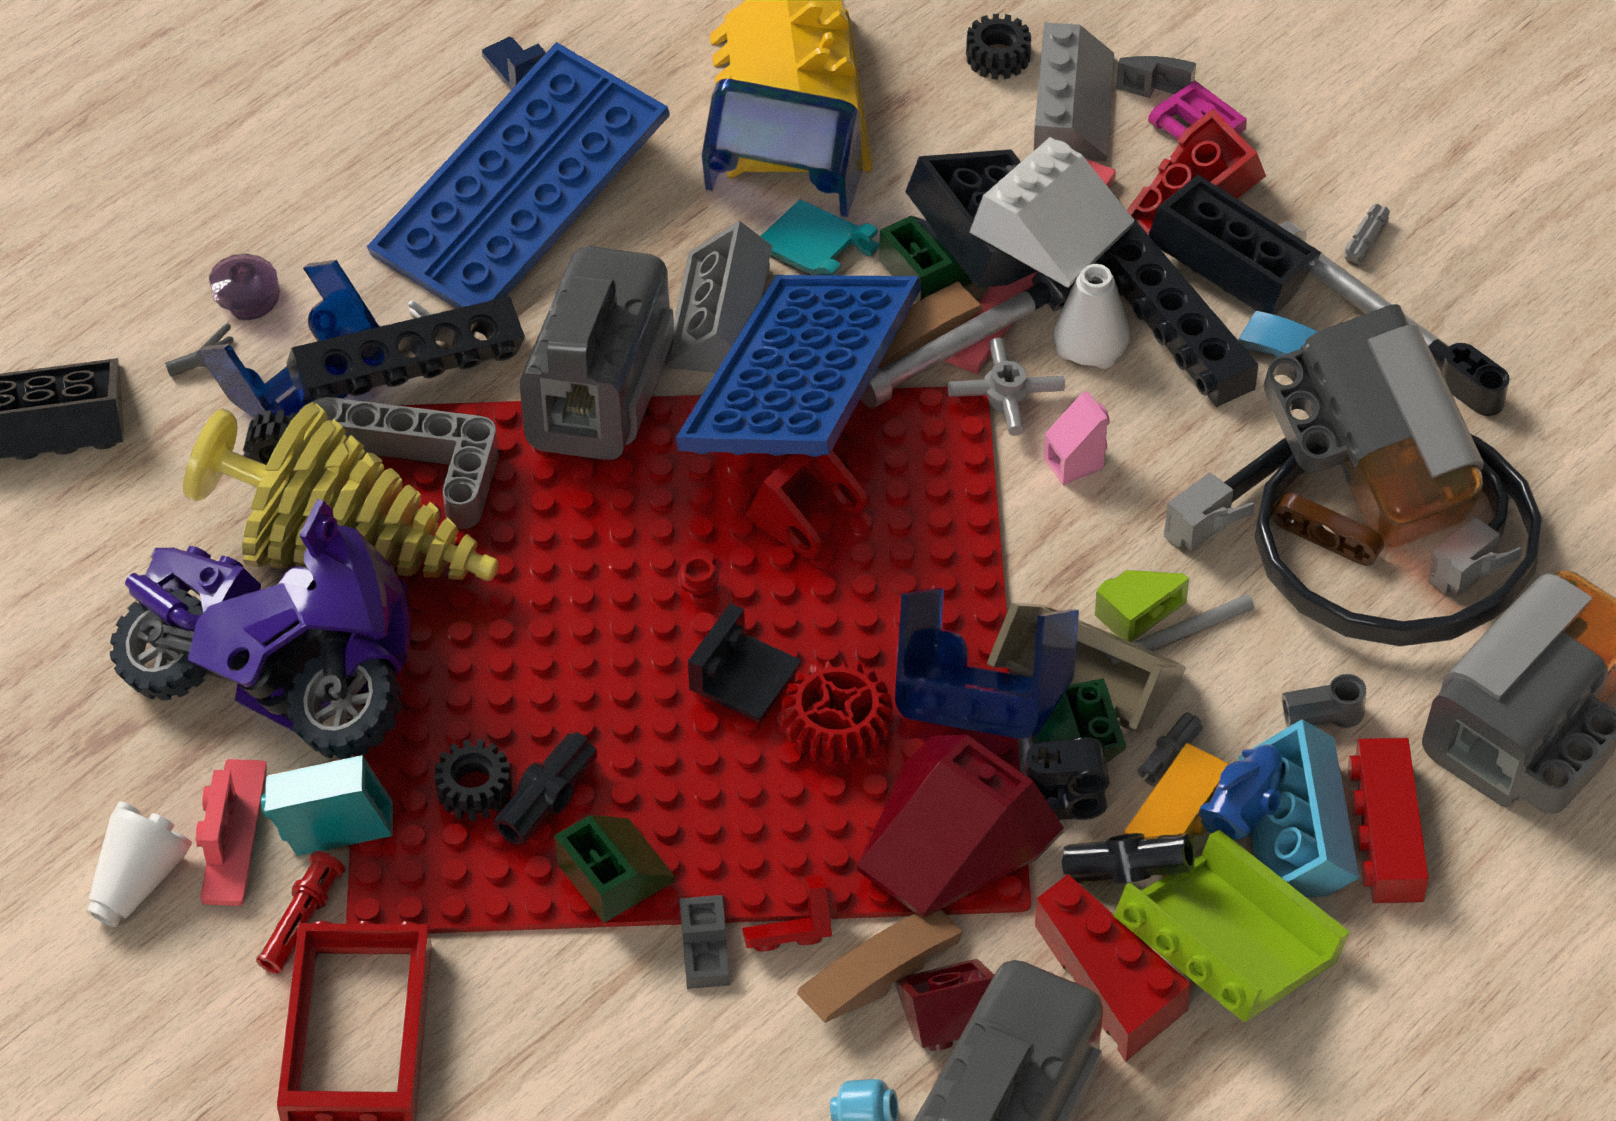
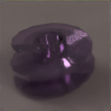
M251 254L229 256L219 261L212 268L209 275V283L214 301L220 307L230 310L231 314L238 320L261 318L270 312L278 302L280 287L277 272L269 261L260 256Z

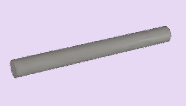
M1246 594L1132 643L1155 651L1254 609V603L1252 598ZM1106 653V656L1113 665L1123 661Z

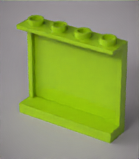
M1220 829L1209 835L1202 854L1195 858L1194 870L1191 872L1168 874L1141 891L1131 883L1126 884L1113 917L1244 1023L1334 965L1350 934L1349 930Z

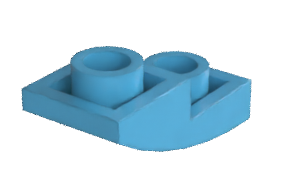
M1255 311L1238 340L1246 350L1274 354L1278 358L1301 349V346L1305 345L1307 338L1318 331L1277 315Z

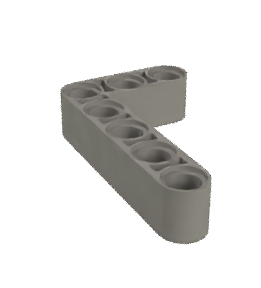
M321 397L313 401L314 404L317 403L325 410L328 416L327 420L329 419L332 422L335 419L346 430L344 435L347 436V440L352 435L364 445L365 454L368 452L378 456L450 465L443 486L446 519L449 518L458 529L471 528L480 521L499 457L496 426L492 420L477 415L333 397Z

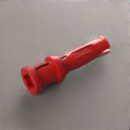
M313 851L308 859L310 866L301 880H296L292 886L291 893L293 899L276 925L261 954L256 959L258 965L264 970L274 974H279L282 971L284 963L296 944L298 923H308L315 910L325 907L329 900L327 893L335 879L341 878L346 871L342 862L329 853Z

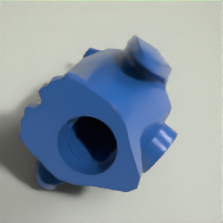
M1270 744L1260 745L1255 749L1243 750L1244 760L1235 761L1225 767L1210 803L1203 804L1199 810V817L1202 818L1201 823L1208 832L1212 834L1220 829L1233 840L1243 839L1248 836L1265 815H1272L1276 812L1281 800L1279 787L1283 763L1279 750Z

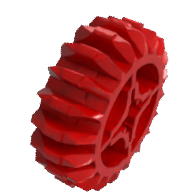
M845 659L840 667H832L831 663L827 660L824 669L820 670L811 665L808 671L809 675L798 673L795 684H788L786 696L783 697L781 703L783 713L782 726L787 731L789 742L797 743V749L800 754L810 751L813 762L824 756L830 766L835 758H842L844 763L848 765L851 756L854 755L863 761L867 750L877 753L880 741H886L889 735V728L893 724V712H891L893 710V700L891 695L888 694L885 682H878L875 671L864 674L861 663L855 668L850 669ZM818 700L820 701L817 704L813 705L812 710L806 712L812 704H814ZM869 713L862 722L857 725L855 724L857 721L862 720V715Z

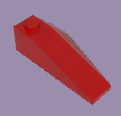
M1214 108L1182 133L1177 140L1179 145L1169 159L1164 158L1158 166L1159 173L1149 186L1142 188L1127 209L1128 213L1147 234H1149L1158 206L1198 174L1236 199L1266 177L1257 152Z

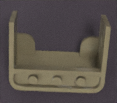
M1011 603L987 662L992 667L1008 668L1009 672L1007 675L1026 684H1030L1033 678L1044 680L1060 687L1104 678L1116 716L1120 717L1119 725L1137 733H1141L1142 729H1152L1179 685L1186 669L1184 665L1061 611L1041 604ZM1106 653L1123 661L1113 665L1106 656Z

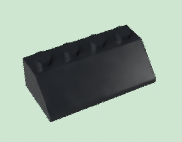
M1199 174L1158 206L1148 234L1164 253L1174 257L1191 268L1195 273L1202 275L1219 286L1223 291L1250 306L1253 310L1273 315L1289 303L1321 255V252Z

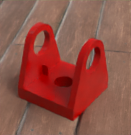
M833 450L829 455L811 457L807 454H792L763 481L746 514V517L757 527L807 558L815 557L822 550V541L816 530L789 498L800 485L804 483L853 514L862 512L868 505V498L864 489ZM837 482L844 484L852 491L857 503L850 501L842 494ZM791 526L798 528L806 535L811 547L802 543L795 536Z

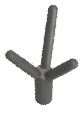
M228 323L224 324L198 351L165 362L170 377L197 367H205L248 378H254L255 372L205 359L233 343L234 339L231 336L221 340L231 329Z

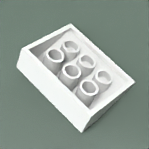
M1049 137L983 195L970 233L1062 285L1069 287L1076 281L1078 275L1086 266L1094 264L1133 226L1135 220L1082 154L1071 149L1067 143Z

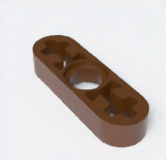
M1283 494L1272 510L1274 521L1284 530L1360 565H1372L1384 548L1383 538L1372 528L1298 494ZM1322 525L1328 527V528L1331 529L1334 533L1329 532V531L1326 530Z

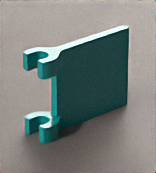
M801 199L760 236L772 245L771 256L811 275H835L842 269L841 264L835 259L852 243L866 256H872L879 249V243L872 240L878 234V228L869 223L855 225Z

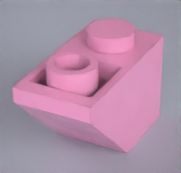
M1088 391L1080 394L1045 433L1044 460L1063 485L1104 468L1105 450L1108 448L1106 440L1107 425H1109L1110 419L1106 408L1101 403L1097 404Z

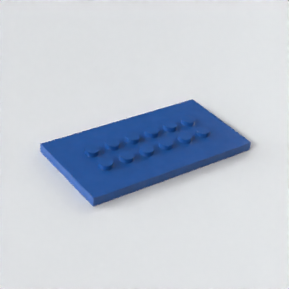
M556 42L367 245L368 251L373 257L456 309L504 298L670 116L668 106Z

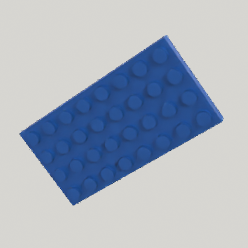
M776 275L676 436L678 450L694 451L698 454L732 452L735 455L747 453H769L773 456L807 454L811 457L829 455L921 291L919 276Z

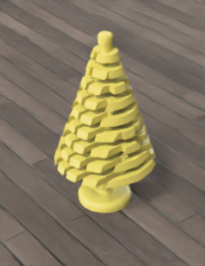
M311 402L305 405L291 420L277 443L267 465L233 452L237 436V419L232 412L223 408L216 410L208 419L192 449L183 480V494L186 498L193 501L207 498L215 489L223 474L257 487L250 507L254 511L247 519L243 536L246 538L242 542V554L246 555L243 561L246 566L265 567L270 564L272 568L287 569L288 566H293L297 562L295 567H307L304 563L306 546L299 535L316 500L321 499L332 508L333 516L336 518L338 525L357 529L391 564L393 569L397 565L398 575L411 576L416 574L423 562L426 565L423 569L424 577L438 578L448 562L451 563L449 568L451 570L448 574L449 579L462 580L468 572H471L480 579L491 581L497 574L499 563L496 558L476 553L477 542L468 534L456 546V535L459 531L449 518L444 519L437 530L439 524L437 521L440 518L439 509L431 502L427 506L423 504L419 509L421 494L410 485L405 486L402 490L400 475L392 468L384 471V465L381 463L382 460L374 453L367 452L365 455L364 445L352 435L347 440V436L344 435L346 430L335 419L332 422L329 419L327 420L328 416L325 410L317 403Z

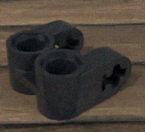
M1083 737L1075 740L1041 742L1029 748L1025 761L1026 776L1034 781L1059 820H1088L1096 818L1106 811L1108 806L1105 790L1108 788L1110 780L1104 745L1100 740ZM1039 760H1047L1050 768H1042Z

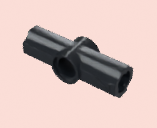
M578 732L574 734L568 733L542 764L535 762L527 768L520 780L518 792L494 819V828L502 835L504 840L515 846L517 844L524 845L550 813L557 815L567 806L572 797L575 783L598 757L597 749L589 742L588 738Z
M1130 833L1110 837L1106 841L1068 844L1064 847L1061 861L1064 875L1069 874L1078 883L1112 879L1113 883H1131L1148 879L1153 875L1191 872L1194 870L1196 852L1194 842L1190 839L1188 833L1145 837L1143 833Z

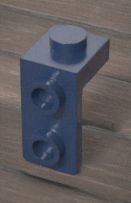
M507 37L482 49V57L511 90L546 54L539 44L523 50L513 37Z

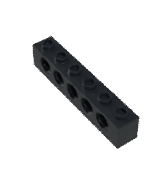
M1135 220L1133 226L1099 258L1102 265L1111 271L1119 295H1123L1137 318L1147 323L1152 329L1157 342L1167 347L1174 356L1178 367L1181 370L1187 371L1195 381L1199 392L1204 396L1207 395L1216 407L1255 390L1259 364Z
M508 296L291 347L286 364L300 404L303 405L321 397L335 398L336 396L348 393L351 396L363 395L373 387L386 384L388 387H396L406 383L411 378L419 376L433 378L441 375L445 370L456 367L466 370L479 365L481 361L495 358L496 361H504L518 353L525 335L512 300ZM472 333H481L487 340H479ZM436 341H444L451 346V348H441L436 343ZM399 350H409L415 357H406ZM363 359H374L378 362L379 366H370ZM327 367H336V368H338L343 374H341V375L331 374L330 372L327 371L326 368H327Z

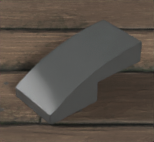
M1160 56L1120 58L1117 69L1116 89L1148 98L1151 97L1154 89L1176 94L1195 81L1196 63Z
M723 896L680 898L687 989L730 985Z

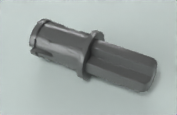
M1186 712L1166 736H1160L1157 739V747L1143 765L1137 769L1141 778L1147 772L1150 773L1144 780L1146 783L1156 787L1185 744H1191L1202 731L1203 726L1200 718Z

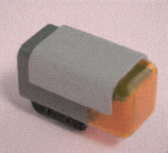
M1392 304L1321 330L1308 337L1305 345L1301 346V349L1280 356L1271 362L1264 381V391L1297 463L1302 469L1312 473L1321 472L1341 464L1347 483L1368 527L1379 533L1384 540V547H1400L1460 524L1468 519L1483 489L1481 470L1484 462L1417 325H1409L1400 305ZM1286 375L1293 383L1282 385L1274 377ZM1294 409L1303 410L1308 414L1309 418L1304 420L1296 419L1290 411ZM1318 444L1323 447L1325 453L1320 455L1313 454L1306 446Z
M1559 570L1554 574L1540 576L1484 633L1444 678L1441 691L1432 702L1422 738V746L1427 755L1447 771L1500 806L1510 807L1515 800L1522 798L1544 813L1554 814L1564 810L1612 757L1616 749V711L1606 705V702L1616 693V598L1578 573L1570 570Z

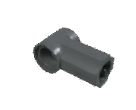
M1352 674L1336 676L1330 685L1282 693L1283 713L1287 727L1303 719L1312 725L1333 722L1337 726L1348 728L1358 725L1364 717L1366 685L1361 678Z

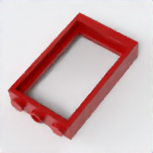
M328 921L298 923L277 1098V1110L280 1121H416L432 955V943L428 924H418L409 921L399 924H375L370 921H360L356 924H339ZM317 954L410 955L397 1092L301 1091Z

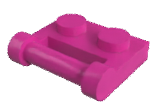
M1195 80L1156 106L1151 111L1148 122L1157 129L1163 128L1178 140L1187 128L1172 118L1175 114L1193 125L1214 108L1238 134L1246 129L1247 118Z

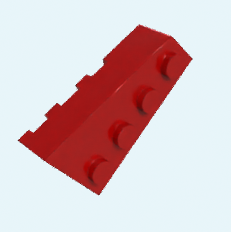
M1067 874L1037 898L1035 927L1061 966L1067 968L1075 983L1087 987L1098 994L1103 1006L1102 1028L1106 1033L1109 1032L1118 1045V1052L1126 1062L1188 1011L1191 983L1141 938L1113 917V913Z

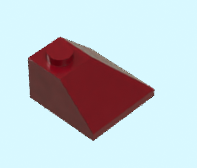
M973 959L911 974L895 981L913 1039L922 1048L927 1047L930 1051H939L952 1047L954 1045L953 1041L959 1040L995 974L980 960Z

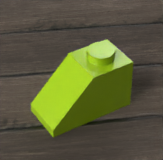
M1126 570L1114 579L1109 578L1099 586L1096 591L1095 616L1118 637L1133 642L1187 603L1189 578L1184 573Z

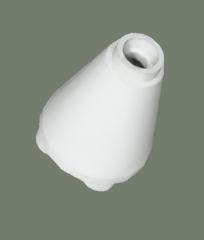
M1091 264L1086 266L1078 275L1056 320L1054 342L1057 346V355L1060 358L1071 360L1081 365H1091L1107 369L1114 366L1116 359L1121 357L1127 349L1130 328L1111 271L1103 265Z
M119 801L110 816L88 898L90 905L86 912L108 926L117 927L120 920H126L184 859L192 845V841L172 831L174 824L168 819L152 813L148 819L141 816V812L132 805Z

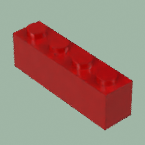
M1409 738L1358 739L1356 754L1350 755L1348 758V774L1350 781H1356L1357 790L1353 791V812L1355 816L1361 815L1362 825H1358L1357 843L1359 851H1366L1367 861L1362 862L1363 886L1370 887L1372 903L1424 902L1429 877Z

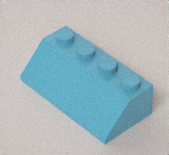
M1302 719L1252 748L1255 749L1260 745H1272L1279 750L1283 766L1279 787L1281 795L1279 807L1274 814H1267L1251 831L1254 857L1306 898L1324 897L1360 877L1335 739ZM1243 755L1238 756L1239 761L1245 759Z

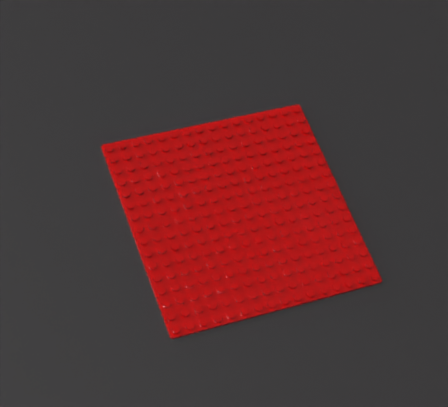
M948 386L894 388L892 389V398L875 408L867 407L860 399L832 450L864 489L868 498L867 507L858 514L850 513L804 483L789 496L790 500L816 530L822 541V550L813 558L800 555L757 527L746 517L763 481L792 454L773 456L769 453L735 455L732 452L698 454L694 451L678 450L676 436L702 395L652 396L636 438L630 444L625 445L623 453L613 460L545 452L534 448L528 443L524 435L521 401L397 405L483 416L494 422L499 457L480 521L475 526L468 529H458L459 532L456 535L455 545L458 546L462 538L468 534L477 542L476 553L496 558L499 568L496 576L491 581H485L476 577L471 572H468L462 580L449 579L448 574L451 570L449 569L451 565L449 562L438 578L424 577L423 569L426 566L424 562L417 573L411 576L398 575L397 565L394 567L398 578H401L408 586L406 599L411 626L406 663L402 666L400 673L396 674L398 678L395 679L402 688V695H399L402 709L400 714L396 713L395 720L397 723L392 732L388 730L383 736L385 740L379 746L373 745L368 748L369 752L363 755L393 800V836L350 845L346 924H356L360 921H370L375 924H399L409 921L418 924H428L430 933L681 925L680 898L715 895L723 896L725 923L789 921L809 918L805 877L821 874L826 887H834L837 913H831L830 919L905 917L915 914L907 906L857 871V865L906 761L932 736L968 735L1020 771L1013 679L1007 675L1009 672L1008 668L992 667L987 664L1007 615L988 397L986 395L949 397ZM378 456L382 460L381 463L384 465V471L392 468L400 475L402 490L405 486L410 485L421 494L419 509L423 504L427 506L429 502L439 509L438 530L441 523L446 519L443 486L450 465ZM837 482L842 494L850 501L857 503L852 491L844 484ZM791 526L795 536L802 543L811 547L806 535L798 528ZM694 556H703L711 560L716 566L719 580L712 591L696 595L688 593L681 588L678 581V572L687 559ZM731 603L744 609L745 628L748 629L747 635L800 659L801 667L789 684H795L798 673L809 675L808 671L811 665L820 670L824 669L827 660L831 663L832 667H840L845 659L850 669L855 668L861 663L864 674L875 671L878 682H885L888 694L891 695L893 700V710L891 711L893 712V724L889 728V735L886 741H880L877 753L867 750L863 761L854 755L851 756L848 765L844 763L842 758H835L830 766L824 756L813 762L810 751L800 754L797 749V743L789 742L787 731L782 726L783 713L781 703L783 697L786 696L788 685L761 722H757L690 691L688 660ZM818 700L817 702L812 704L806 712L812 710L813 705L817 704L820 701ZM869 713L862 715V720L857 721L855 724L857 725L862 722ZM578 732L584 735L597 749V759L575 783L572 797L567 806L557 815L550 813L524 845L517 844L515 846L509 843L494 828V819L501 811L496 813L491 808V817L484 819L482 813H476V821H469L468 813H464L462 819L456 818L454 810L450 813L446 812L443 803L440 804L434 778L435 764L440 762L439 756L443 751L451 755L449 746L456 743L459 749L464 748L463 740L470 739L471 746L477 745V739L485 740L486 749L493 743L497 745L498 753L503 750L507 761H509L512 780V792H509V801L518 792L520 780L527 768L535 762L542 764L568 733L574 734ZM471 772L460 777L457 783L463 787L474 788L485 784L489 780V776L481 772ZM502 802V808H504L507 804ZM589 815L629 818L674 874L676 881L603 923L557 864L554 835ZM1028 865L941 910L946 915L1028 911L1031 908Z

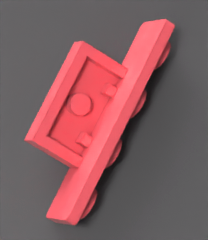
M228 759L225 761L224 770L213 771L211 786L204 787L202 806L203 811H206L204 821H198L196 827V845L203 848L206 860L200 896L203 904L241 906L244 904L261 809V796L264 792L268 769L267 763L264 760Z

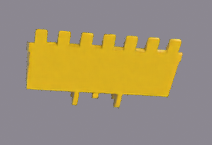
M745 0L726 14L725 22L710 33V44L718 45L728 40V43L712 56L713 66L715 67L722 66L730 61V65L715 77L716 88H724L733 83V87L718 98V109L727 110L736 105V108L720 121L721 132L727 133L736 128L739 129V131L723 143L725 155H731L741 150V154L726 165V177L733 178L745 171L872 172V160L849 10L845 8L844 0Z

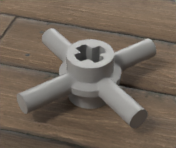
M998 337L992 339L989 343L994 366L986 374L984 380L949 381L948 394L949 397L986 395L992 408L1004 412L1009 434L1017 436L1024 431L1019 409L1021 402L1027 398L1029 393L1064 391L1065 379L1064 376L1026 377V371L1019 363L1009 361L1005 341L1003 338Z

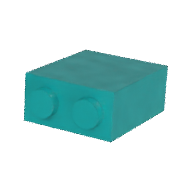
M363 755L266 776V794L261 796L263 814L267 819L272 820L278 829L282 841H287L297 856L309 854L313 851H323L393 836V800Z

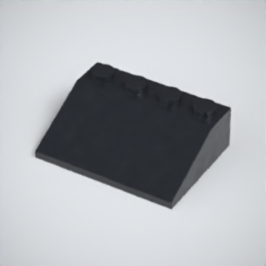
M1012 149L919 156L905 192L977 288L1009 285L1038 271L970 233L983 195L1021 163Z
M118 358L0 374V459L15 457L18 460H27L38 456L39 453L53 451L56 454L64 455L73 453L78 448L94 446L95 449H108L114 447L117 443L123 442L124 422Z

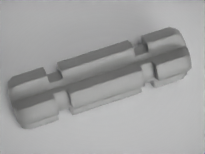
M1374 204L1367 212L1368 216L1364 217L1353 234V239L1345 247L1344 258L1347 261H1352L1355 264L1363 262L1367 255L1366 252L1371 249L1381 233V229L1384 228L1389 220L1388 215L1390 211L1387 207H1382L1379 204Z

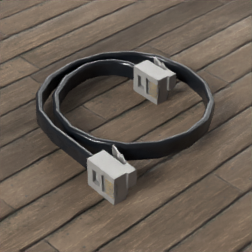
M1471 434L1484 462L1475 485L1488 497L1494 517L1488 525L1474 517L1435 547L1428 582L1444 594L1450 591L1455 596H1458L1482 576L1492 574L1493 570L1520 559L1521 547L1503 554L1496 553L1499 539L1502 537L1509 503L1508 495L1515 501L1528 534L1525 558L1505 584L1489 597L1453 615L1408 621L1351 612L1310 591L1280 559L1269 526L1273 505L1297 476L1307 472L1297 463L1286 437L1225 482L1212 473H1208L1168 502L1164 537L1179 549L1185 546L1192 551L1217 531L1226 529V525L1253 515L1255 503L1251 502L1235 509L1231 508V504L1277 470L1264 486L1255 531V541L1267 578L1299 613L1348 638L1401 647L1453 640L1495 619L1508 609L1535 574L1543 519L1528 481L1495 448ZM1318 444L1306 446L1313 454L1320 455L1325 453L1323 447Z

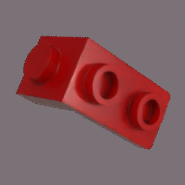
M822 874L805 877L809 918L743 927L742 932L746 948H754L756 951L765 952L775 950L783 943L797 942L799 945H814L820 943L824 937H831L830 914L837 913L834 887H826Z

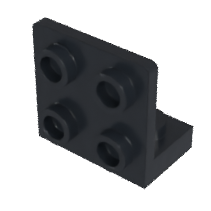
M730 603L688 660L689 690L752 720L761 722L801 667L800 659L747 635L748 629L745 628L744 609Z

